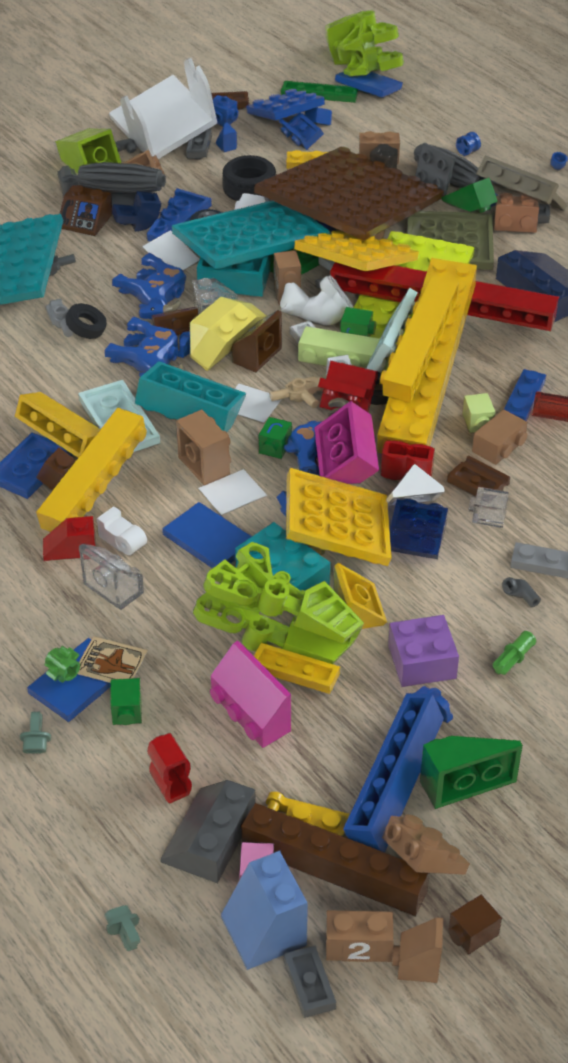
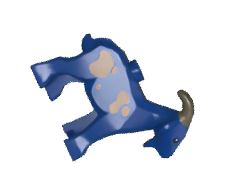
M149 252L141 258V265L152 266L156 270H146L143 268L137 272V279L128 278L123 274H119L112 279V286L120 288V293L132 294L142 303L139 305L140 318L152 320V315L175 311L180 307V300L171 305L167 303L182 295L185 288L186 275L181 268L164 263L161 258Z
M133 316L127 323V330L140 331L144 334H128L124 339V346L110 343L105 349V357L111 358L110 362H124L139 371V376L141 377L157 362L169 364L177 359L178 337L172 329L153 326L149 322ZM179 364L177 368L183 370V365Z
M335 398L328 405L329 407L342 408L349 401L343 398ZM340 408L330 410L328 416H331ZM310 421L307 424L297 426L288 438V444L284 445V450L297 456L299 470L320 476L319 466L315 463L316 458H318L315 427L323 421Z

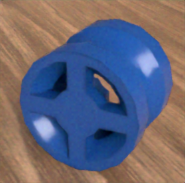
M469 132L456 140V148L463 156H467L481 147V140L475 132Z

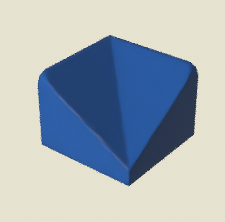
M316 107L305 111V116L313 123L331 125V110Z
M228 123L224 124L216 140V145L223 152L237 149V132Z

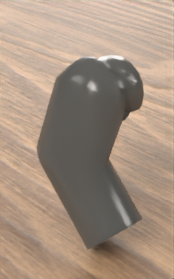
M131 138L115 142L118 152L127 149V152L133 153L137 150V145Z
M512 577L503 580L502 588L507 595L523 598L530 607H535L540 603L541 598L527 581Z

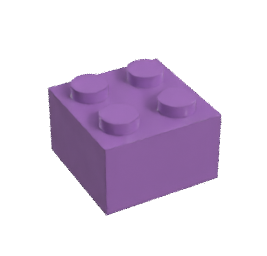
M444 615L389 623L388 647L401 687L457 679L459 654Z

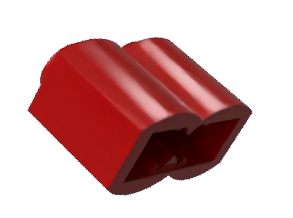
M395 440L385 441L382 451L381 476L391 480H401L415 464L432 477L435 448L423 444L409 445Z
M171 733L157 736L149 742L147 749L148 756L151 759L149 772L165 800L170 804L189 796L192 789V782L188 777L191 764Z

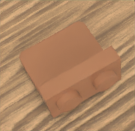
M500 193V196H496L498 202L495 203L494 230L537 233L539 205L536 199L521 194V197L512 196L513 194Z

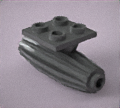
M422 143L414 150V159L418 163L415 176L420 178L422 182L437 185L438 189L444 190L443 196L447 194L449 184L458 188H464L484 180L476 175L478 167L469 160L445 148Z
M103 162L81 165L78 169L79 185L110 192L112 206L113 204L133 206L137 191L156 192L160 191L166 184V176L162 173V170L139 164Z

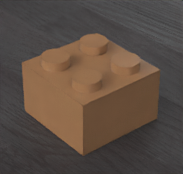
M203 410L176 420L178 458L203 485H207L230 475L231 457L229 445L231 440L228 433L222 431L215 420L209 417Z

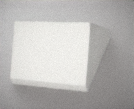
M414 464L387 497L388 506L435 501L444 493V487Z

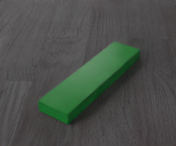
M285 80L281 88V95L286 94V90L296 89L298 92L316 93L317 96H322L324 100L356 103L358 89L350 86Z

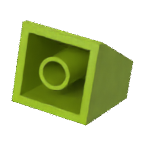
M88 128L55 141L61 161L69 165L76 173H78L81 165L103 162L121 163L111 129Z

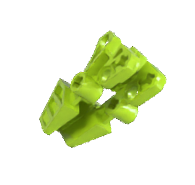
M373 10L347 15L325 25V37L334 64L348 65L343 70L345 75H368L372 71L380 69L381 71L398 68L404 64L402 53L397 51L383 52L382 47H375L376 44L398 38L399 34L396 25L385 22L377 23Z
M254 542L238 550L236 555L239 561L237 568L228 561L223 560L207 573L203 583L206 593L197 599L193 609V614L197 621L233 634L239 633L245 628L242 643L251 651L256 652L261 643L267 644V641L280 646L281 649L330 664H334L354 644L364 624L325 581L305 591H300L289 583L291 577L287 572L279 571L273 575L269 548ZM257 551L263 556V558L255 559L249 554V552ZM284 610L295 615L289 627L266 617L282 615ZM226 616H235L240 622L232 623Z

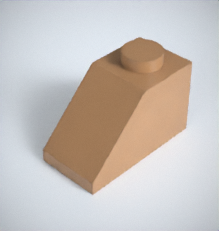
M434 918L401 932L400 946L393 945L392 966H398V980L438 983L442 953L443 918Z

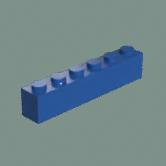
M406 693L343 828L348 839L384 853L386 852L389 844L382 837L391 816L402 815L421 772L423 744H427L436 738L444 719L433 694Z

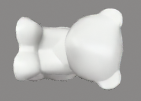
M331 275L322 279L320 282L321 292L313 297H309L296 283L285 284L280 301L282 312L323 326L338 323L343 317L345 308H353V304Z

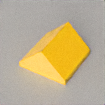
M340 563L334 565V591L364 622L362 629L384 626L387 620L375 584Z

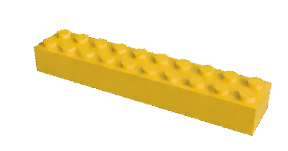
M431 258L423 285L428 284L431 276L459 282L458 300L411 403L392 397L388 398L377 434V453L382 454L385 441L391 440L405 442L409 445H431L476 285L477 265Z

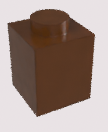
M59 447L45 461L36 478L53 491L76 460Z
M481 894L450 913L448 933L451 940L457 946H462L469 955L499 936L502 917Z

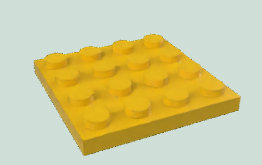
M332 231L331 234L319 233L316 237L305 236L304 239L295 240L294 246L295 250L363 271L418 260L419 251L410 249L411 246L395 245L389 239H375V235L363 241L341 231Z
M290 468L287 474L286 539L296 543L315 546L322 550L337 552L347 557L366 560L373 564L388 566L392 557L387 495Z

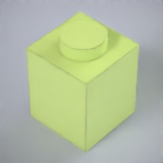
M488 393L464 396L462 414L469 433L476 432L495 417V410Z

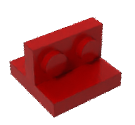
M330 360L326 379L320 378L318 387L324 388L319 407L328 410L341 408L329 407L328 403L332 399L343 398L349 402L352 401L366 412H369L378 371Z

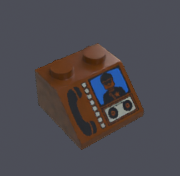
M72 185L63 197L60 214L63 218L61 229L96 236L113 215L111 212V193L100 189L86 188L81 185Z
M277 310L261 319L233 343L234 364L256 373L282 349V311Z

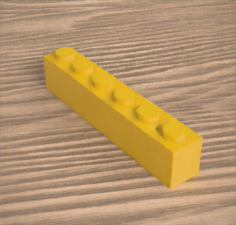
M431 276L428 284L423 285L421 299L414 304L413 316L406 321L405 333L398 338L397 350L395 353L392 352L389 357V367L387 370L382 371L380 384L383 385L384 396L411 403L458 300L459 282Z
M121 408L115 410L36 511L41 529L51 532L66 518L83 517L92 509L96 499L105 492L112 478L118 475L121 466L132 456L136 446L145 439L147 429L145 428L143 416Z

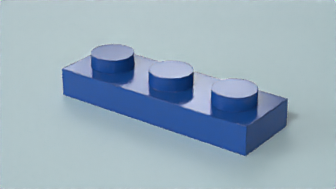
M523 369L504 410L527 421L545 384L546 374Z

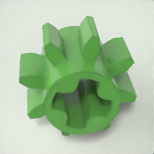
M64 646L52 649L45 658V666L49 668L45 674L54 681L59 680L62 683L65 680H72L80 670V663L76 660L79 654L72 648L67 649Z

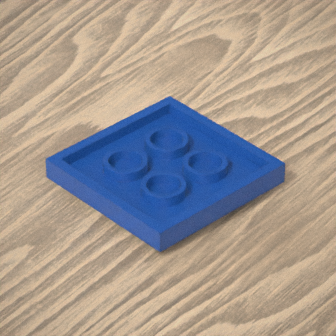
M296 89L286 90V94L270 95L267 100H254L253 104L246 106L247 114L276 121L325 105L324 97L317 96L316 93L308 94L306 91L298 92Z

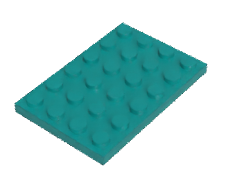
M268 201L172 225V234L214 269H224L229 265L243 264L248 260L262 259L267 255L294 249L295 240L304 239L305 236L316 237L319 233L330 234L329 230L311 217L275 201Z
M48 214L40 218H27L23 221L6 222L0 225V305L44 297L63 224L61 214Z

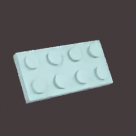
M409 288L391 316L366 369L381 373L387 363L385 358L390 357L391 353L395 351L397 346L395 342L397 343L399 336L403 335L404 330L402 329L405 328L407 319L411 318L409 315L413 312L414 299L418 292Z
M123 380L78 393L80 403L93 424L99 429L104 426L117 408L143 416L145 428L147 429L146 437L136 446L133 452L160 444V435L141 406L134 404L135 397Z

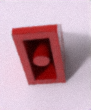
M93 516L66 518L43 538L44 561L97 557Z

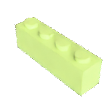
M305 326L298 342V361L327 366V358L348 355L353 366L366 368L380 339ZM389 357L385 358L387 360V363L385 364L383 370H387L389 367Z

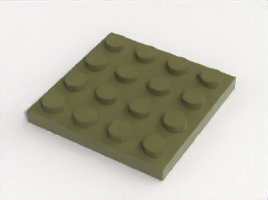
M418 211L408 217L407 234L474 247V253L469 264L477 265L479 270H493L492 213Z

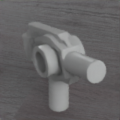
M61 299L51 300L50 304L45 307L52 325L62 328L64 335L71 337L73 332L68 328L65 319L69 309L62 304Z

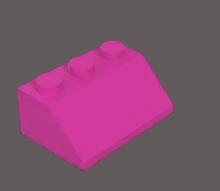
M350 401L315 427L320 476L346 484L362 483L379 471L372 416L361 407Z
M239 641L234 642L211 674L210 694L217 704H222L234 722H239L247 736L252 741L256 740L264 748L291 732V693Z

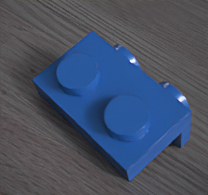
M298 113L288 123L283 119L278 120L282 126L280 128L282 133L287 138L291 136V140L298 147L301 145L306 150L324 135L323 131L302 113Z

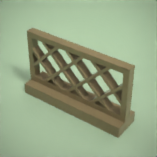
M485 155L476 172L478 177L483 179L490 177L493 183L564 211L567 207V204L556 193L559 187L557 183Z

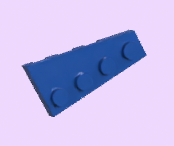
M177 188L174 192L175 196L169 199L167 208H163L161 211L160 219H156L147 232V240L151 242L166 232L172 231V225L190 221L191 216L195 212L212 206L211 198Z

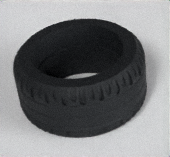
M254 155L239 156L225 164L222 172L225 194L235 201H239L243 193L261 196L254 193L255 184L275 176V166L269 160Z

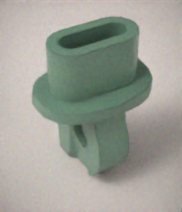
M39 711L31 712L30 732L20 734V740L23 742V752L27 754L45 753L47 742L51 740V734L42 732L43 715Z
M127 905L108 910L104 915L108 922L106 926L107 933L109 935L119 934L127 951L137 949L141 940L135 928L139 923V916L135 913L132 914Z

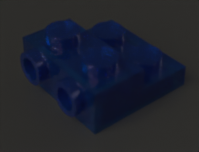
M397 499L389 530L391 551L438 560L448 520V508L437 503L428 505L418 503L413 499Z

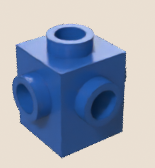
M219 95L212 99L217 124L223 127L225 123L232 124L238 119L237 101Z

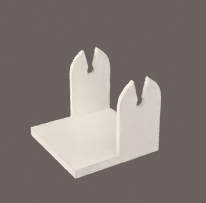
M192 58L184 61L189 90L172 75L130 101L128 96L122 97L120 100L121 106L109 113L110 119L128 138L135 141L141 152L149 149L152 156L156 155L160 159L217 124L208 80L200 66H197L195 69Z

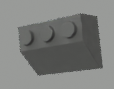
M224 780L200 788L162 855L161 863L218 884L242 839V825L256 803L255 789L230 780Z

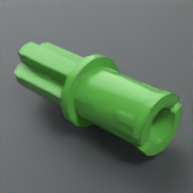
M523 631L513 643L505 646L504 652L492 666L496 674L506 675L516 663H521L524 660V655L537 642L531 632Z

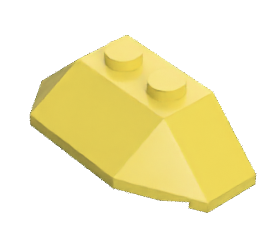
M220 297L190 322V357L206 371L210 370L232 351V345L236 340L242 337L258 321L267 316L252 303Z

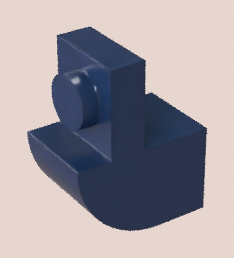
M137 191L133 206L113 204L111 212L116 223L122 225L132 224L134 231L138 232L150 228L155 220L158 219L162 203L157 193Z

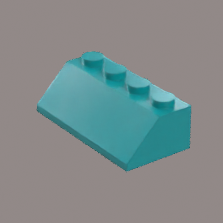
M159 361L139 378L134 404L142 406L147 411H155L164 414L169 419L177 420L203 410L209 417L215 420L222 431L228 432L234 424L246 393Z

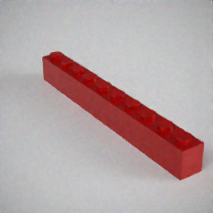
M334 262L330 271V275L337 281L343 291L397 302L402 301L409 288L418 292L414 302L418 301L427 271L395 265L363 271ZM476 281L467 315L551 332L557 314L559 297Z

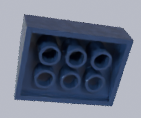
M514 250L498 257L496 279L506 287L558 296L557 314L554 322L568 316V269L544 253Z

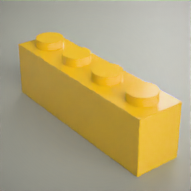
M42 392L21 394L19 396L15 417L78 458L100 431L98 427Z

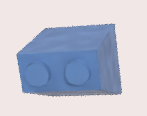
M278 851L249 862L221 913V918L246 969L249 970L283 956L284 953L307 946L308 903L281 852Z

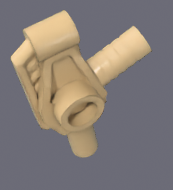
M322 377L296 378L286 384L285 389L270 392L271 401H276L289 397L290 400L296 402L305 401L312 408H316L319 405V401L313 394L317 391L323 392L324 388L318 387L319 380Z

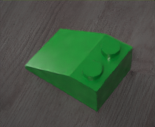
M448 736L442 739L431 740L429 743L423 744L420 783L435 809L517 782L523 744L520 740Z

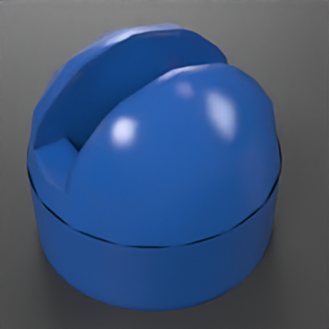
M555 152L552 154L550 164L555 170H561L565 167L568 157L562 152Z

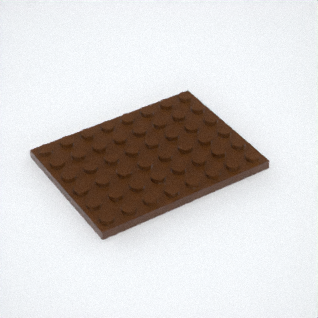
M339 147L255 184L254 193L365 241L439 201L443 197L444 190L438 189V186L435 184L422 182L416 176L405 175L399 169L386 167L383 162L367 159L366 155L350 152V149L347 147Z

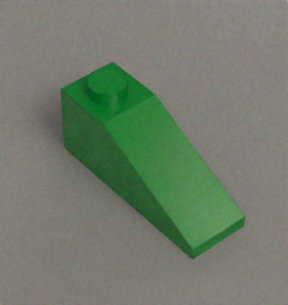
M490 177L441 197L443 202L468 212L479 210V213L492 209L491 204L498 202Z

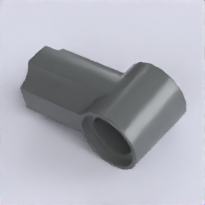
M69 165L62 166L60 171L57 172L64 197L72 185H79L78 176Z

